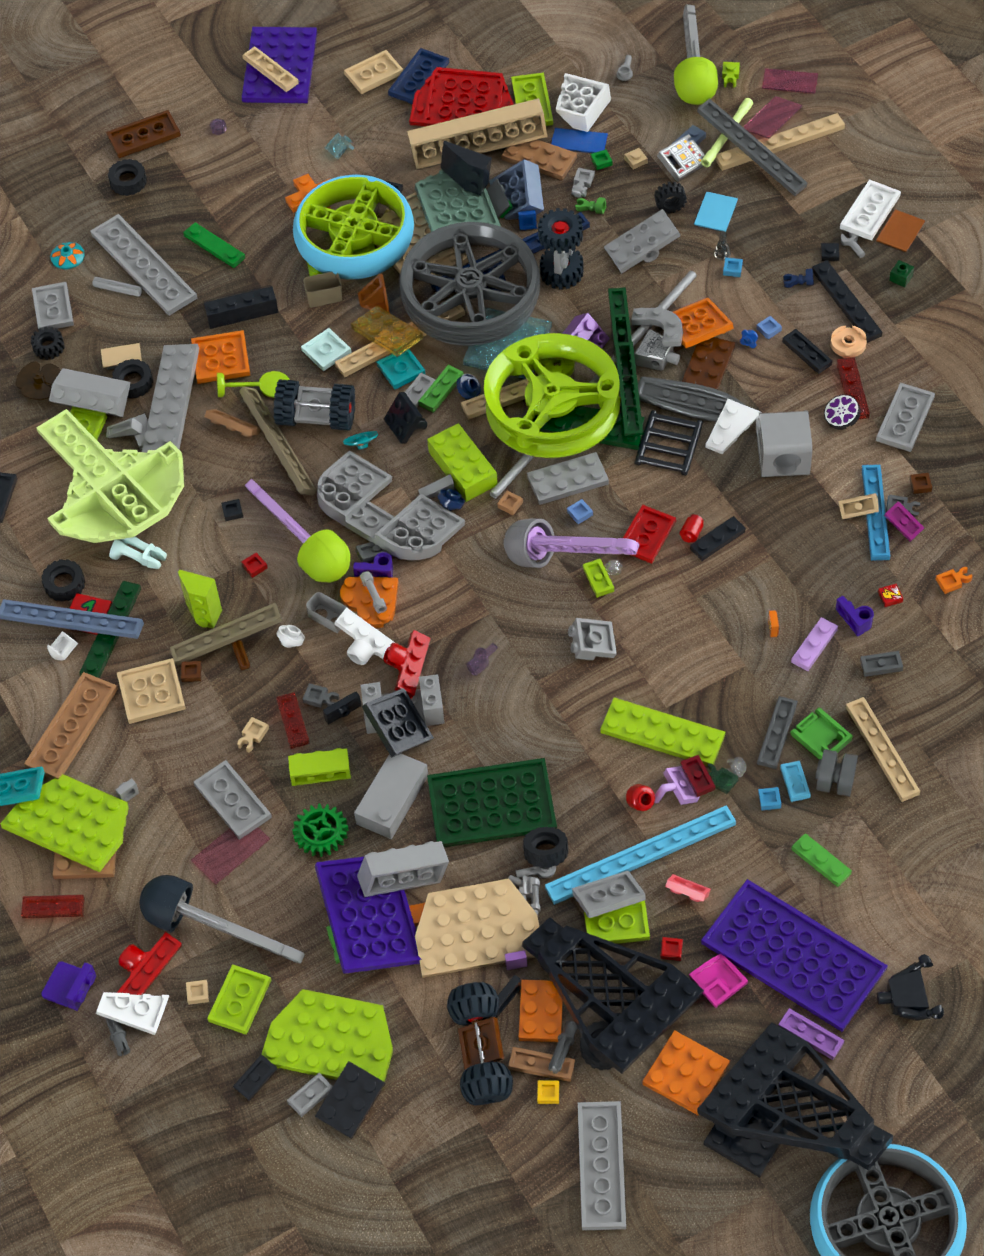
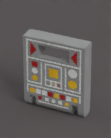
M689 134L659 151L657 155L677 182L703 167L701 160L705 154L694 140L689 141L691 139ZM670 156L674 158L681 168L677 170L669 160Z

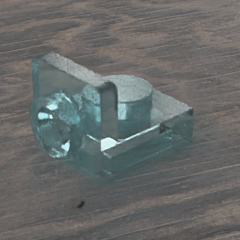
M339 133L324 147L336 159H339L348 147L351 150L354 149L351 145L352 140L346 135L342 137Z

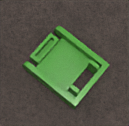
M819 707L815 710V713H810L796 725V729L790 731L793 738L821 760L824 749L829 750L828 746L836 739L839 743L831 750L838 753L852 741L853 737Z

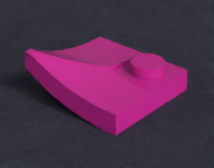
M721 954L713 957L689 974V978L704 990L703 994L715 1009L748 984V980Z

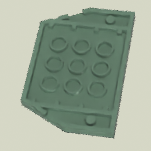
M442 169L438 174L430 175L426 179L415 183V191L431 232L438 228L461 222H484L501 227L486 188L481 196L466 191Z

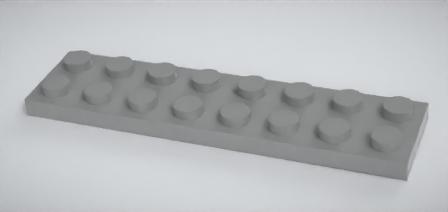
M119 214L90 231L96 241L168 316L197 299V294Z
M198 344L164 345L142 452L147 453L148 450H157L169 441L180 449L200 349Z

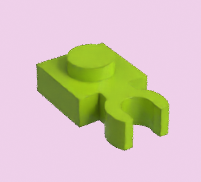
M723 62L722 78L724 79V87H727L729 82L733 83L734 88L736 87V79H739L740 62Z

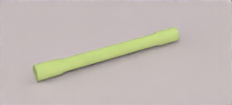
M750 98L744 99L733 116L736 122L739 123L752 107L753 101ZM722 133L701 160V164L704 167H709L718 152L728 138Z

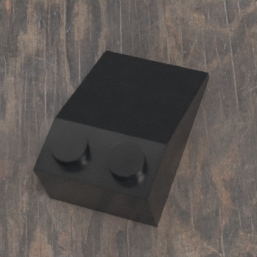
M444 141L440 168L464 190L481 196L489 183L492 157Z

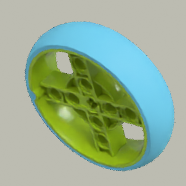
M345 175L321 183L312 189L301 201L293 222L294 241L302 257L319 272H333L335 275L338 273L340 279H363L386 271L405 254L414 231V218L411 208L400 191L386 181L367 175ZM356 199L354 204L343 205L336 210L327 208L341 201ZM381 203L393 210L400 218V227L378 221L374 212L376 205ZM308 227L329 233L333 241L329 251H325L311 242L306 234ZM371 243L381 246L367 253L351 255L353 250L365 248Z

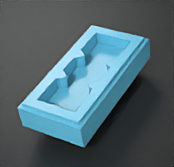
M800 761L781 764L780 769L790 801L810 798V790Z

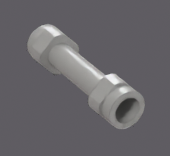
M369 571L363 572L360 575L363 586L367 587L373 599L375 611L377 613L385 612L387 606L384 599L380 598L373 584L372 574Z

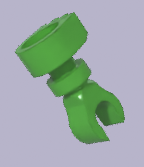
M599 197L595 203V201L589 202L579 198L577 199V204L579 205H575L576 210L579 212L595 210L596 214H604L606 199Z

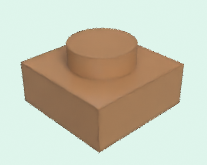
M506 491L497 503V507L514 515L522 505L523 498Z

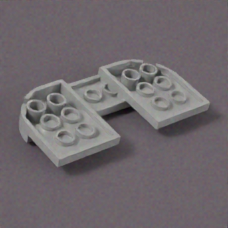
M351 451L343 455L320 476L317 500L322 511L335 521L369 542L380 546L382 550L388 551L389 554L398 559L422 560L435 556L441 552L442 545L465 525L464 519L423 494H420L395 517L369 502L392 482V476Z

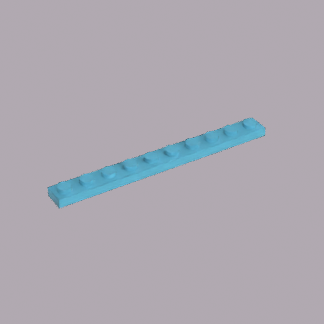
M726 805L545 884V889L555 905L573 897L572 888L624 871L630 872L735 826L736 820Z

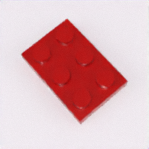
M642 504L623 537L639 543L637 554L631 556L652 564L674 527L676 517Z

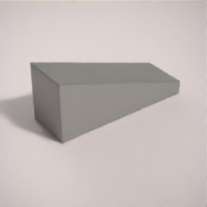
M131 418L108 426L106 437L114 438L141 434L142 424Z
M451 474L418 489L419 495L423 494L428 498L438 496L441 489H454Z

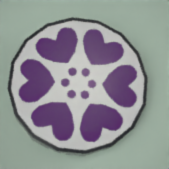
M839 395L827 403L824 417L830 427L843 430L857 422L861 409L854 397Z

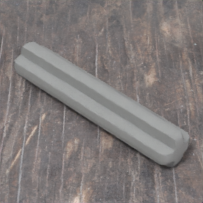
M94 277L92 281L93 286L138 297L142 293L141 286L100 277Z

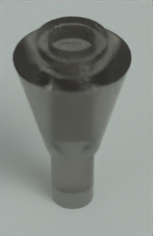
M724 231L720 232V239L714 250V256L720 260H724L725 257L729 258L731 255L727 242V233Z

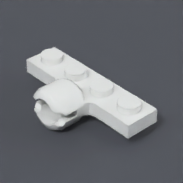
M348 608L335 621L337 627L355 640L348 648L347 655L358 665H365L373 655L383 659L386 649L390 647L391 643H395Z

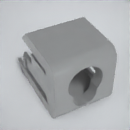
M808 411L759 412V420L756 419V435L761 477L810 475L812 438Z

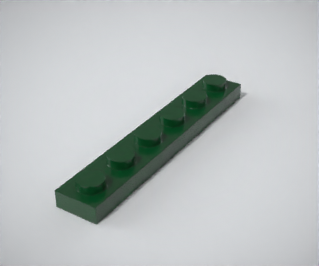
M122 581L107 614L129 617L141 591V586ZM97 634L79 672L80 676L85 672L97 678L101 677L119 636Z

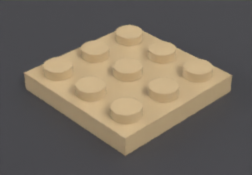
M173 658L117 672L129 724L186 709Z

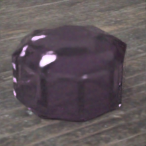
M220 118L212 120L209 124L212 133L216 135L225 133L227 129L225 121Z

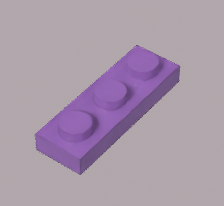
M790 1008L778 1024L779 1027L806 1040L813 1049L834 1060L844 1044L843 1039Z

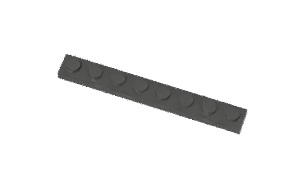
M710 98L698 107L697 112L794 196L807 187V182Z

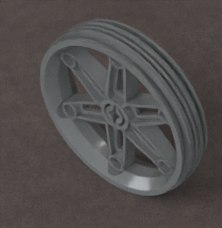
M484 222L450 224L425 235L407 254L400 273L401 299L412 322L430 337L454 345L473 346L487 344L512 334L531 316L540 293L539 267L528 245L516 234L503 227ZM470 245L488 246L501 251L476 264ZM454 248L457 267L428 263L426 261L444 250ZM466 253L470 267L462 269L461 254ZM500 261L503 262L495 269L490 271L488 274H483L484 271L491 268L495 264L499 263ZM519 262L526 273L527 286L526 288L499 279V277ZM431 273H435V274H439V275H444V276L452 277V278H454V280L447 279V278L440 277V276H436V275H433V274H431ZM414 278L441 287V289L420 305L413 292ZM488 286V287H492V288L499 289V290H503V291L510 292V293L508 294V293H504V292H499V291L487 289L486 287ZM451 293H458L450 299L443 302L442 304H440L439 306L437 305V303H439L441 300L446 298ZM470 299H478L479 313L474 314ZM484 300L515 304L512 309L504 314L486 320ZM464 303L470 322H454L437 316Z

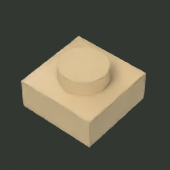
M640 148L624 154V159L632 169L648 163V158Z
M207 980L186 982L188 1005L209 1002Z

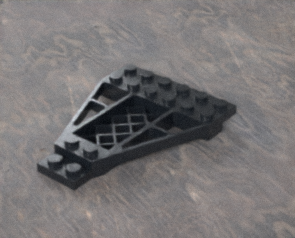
M551 917L522 942V947L533 955L541 967L548 973L586 1041L589 1052L604 1065L608 1062L621 1074L680 1018L704 992L701 987L670 963L567 925L563 928ZM599 947L631 958V960L625 965H620ZM576 954H587V961H576ZM572 955L573 961H565ZM639 961L665 972L650 986H646L628 970ZM562 967H573L574 973H565ZM577 967H588V974H577ZM591 967H602L603 974H592ZM606 969H608L612 974H607ZM578 980H589V987H582ZM593 980H604V987H593ZM607 980H618L619 987H608ZM622 982L625 983L628 987H622ZM564 987L584 1003L578 1010L574 1007ZM594 993H605V1000H598L594 997ZM608 993H619L620 1000H609ZM623 993H634L635 1000H624ZM610 1006H621V1013L612 1012ZM588 1008H591L610 1024L596 1038L591 1037L580 1017Z
M772 1022L697 1108L699 1115L715 1123L718 1131L733 1139L736 1136L828 1152L837 1158L850 1160L868 1171L893 1141L892 1134L874 1125V1119L806 1040ZM806 1053L820 1068L819 1072L810 1080L792 1071ZM824 1076H827L847 1100L819 1086L818 1083ZM792 1087L793 1092L780 1093L779 1088ZM777 1089V1094L772 1095V1093ZM810 1097L811 1102L798 1103V1098ZM794 1099L795 1104L783 1106L782 1100ZM769 1102H780L779 1107H771L767 1104ZM828 1106L829 1112H816V1108ZM813 1109L814 1114L802 1116L800 1110ZM793 1111L798 1112L797 1117H789L785 1114ZM755 1113L775 1123L768 1132L745 1128L744 1126ZM846 1116V1122L835 1123L834 1118ZM831 1119L832 1124L820 1126L819 1120ZM815 1121L816 1127L809 1128L803 1123ZM783 1127L799 1137L778 1134V1131ZM834 1131L833 1137L827 1138L822 1135L824 1132Z

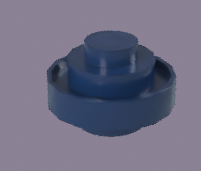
M463 374L457 379V389L462 397L469 400L480 395L481 386L473 375Z
M441 489L437 496L442 507L449 511L461 509L465 503L461 494L454 489Z

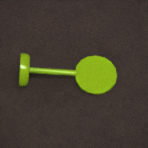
M271 371L262 375L259 382L225 383L224 374L217 373L218 398L224 397L225 387L259 386L260 391L264 395L275 398L274 394L276 393L275 388L277 387L278 380L290 379L284 373Z

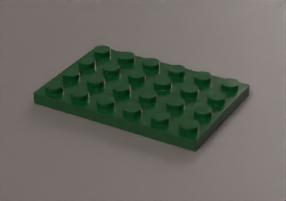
M545 758L427 775L437 842L442 841L443 847L525 836L531 830L539 827H554L557 829Z

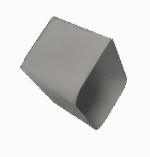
M321 592L315 593L306 604L308 617L338 633L341 629L330 620L339 617L346 609V606ZM325 609L328 613L327 617L325 618L315 611Z

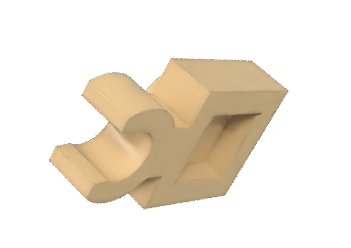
M251 717L242 731V736L244 737L238 740V748L241 749L244 744H248L246 750L250 753L253 750L254 741L257 743L261 742L269 730V725Z

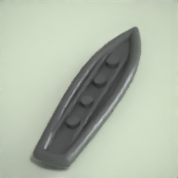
M641 377L638 382L639 400L701 420L717 422L727 399L745 405L737 398L725 392L703 385L651 377Z

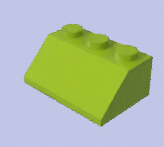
M179 570L178 576L185 602L195 623L204 628L210 627L214 629L222 612L215 579Z

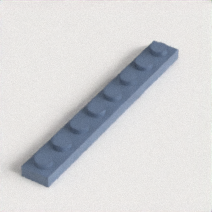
M3 599L0 606V619L135 639H138L144 625L143 620L139 618Z

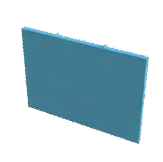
M706 192L694 225L726 232L738 198Z

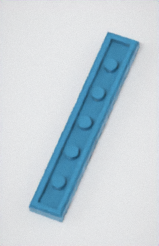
M862 465L864 496L876 493L879 505V512L866 515L871 561L890 560L887 521L884 516L886 511L881 465Z

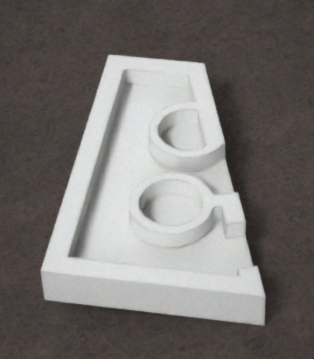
M727 399L705 447L723 454L759 418L760 411Z
M104 992L95 1014L155 1035L169 995L151 996V994L130 995L129 993Z

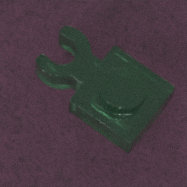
M708 764V768L711 771L709 775L715 784V788L728 794L739 781L738 776L723 767L717 771L713 764Z

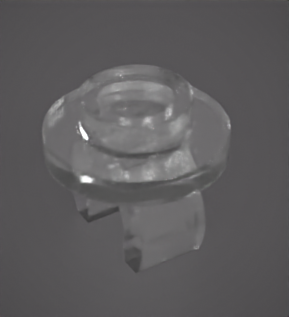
M741 757L728 759L727 762L732 767L725 768L724 771L729 776L742 777L746 771V763Z

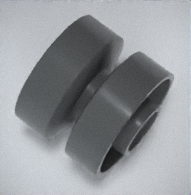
M824 749L822 760L819 759L815 779H818L816 790L829 793L834 782L837 783L838 795L850 797L858 755L845 753L841 763H837V751Z

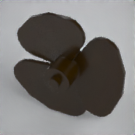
M32 361L18 373L16 386L21 389V393L25 397L34 400L48 399L52 389L48 384H53L61 370L56 365L48 363L40 371V364Z

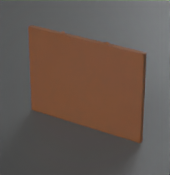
M895 209L876 241L907 252L924 225L925 220Z

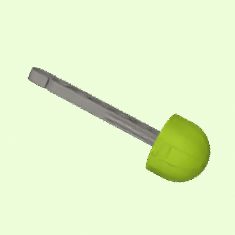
M686 4L683 11L687 59L680 62L675 68L674 85L678 96L684 102L701 105L715 95L718 88V75L713 62L700 57L695 6Z

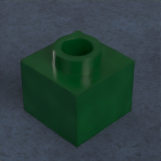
M898 260L890 272L889 281L906 287L913 277L914 266Z

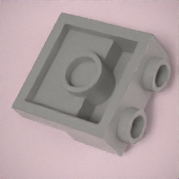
M576 618L573 624L569 626L568 635L573 638L570 649L572 653H575V659L594 660L596 656L608 658L616 656L612 622Z

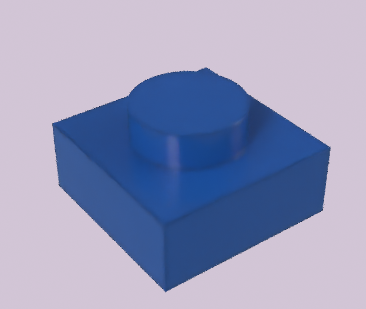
M535 210L518 212L520 230L537 229Z

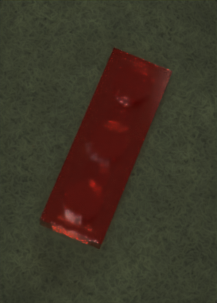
M295 692L276 697L290 748L293 749L310 744Z
M84 895L23 896L21 916L22 918L83 917L85 897Z

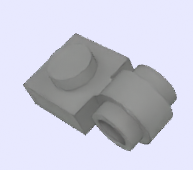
M578 168L572 188V195L574 197H586L587 187L590 188L595 171Z

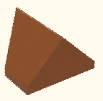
M379 273L358 292L360 306L390 316L383 274Z

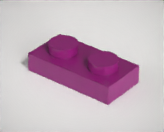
M899 501L884 514L909 542L924 529Z

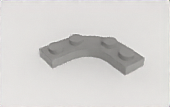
M662 307L633 309L632 325H657L664 330L663 347L681 346L683 327L680 318L676 314Z

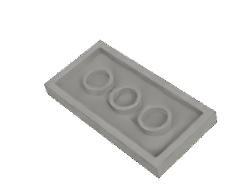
M900 383L876 436V441L911 452L932 405L935 393Z
M597 452L527 472V478L539 505L609 484V479Z
M226 760L194 781V786L239 840L272 818L271 813Z

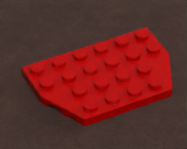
M436 67L432 75L426 79L422 88L418 89L414 95L409 123L414 126L426 127L514 104L502 73Z

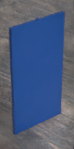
M555 128L551 144L570 151L596 153L605 150L608 133Z

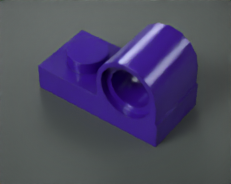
M381 552L375 556L373 564L354 562V577L369 571L373 577L393 578L391 555Z
M844 596L837 598V612L857 637L871 629L874 612L870 607L860 606L854 609L852 602L847 601Z

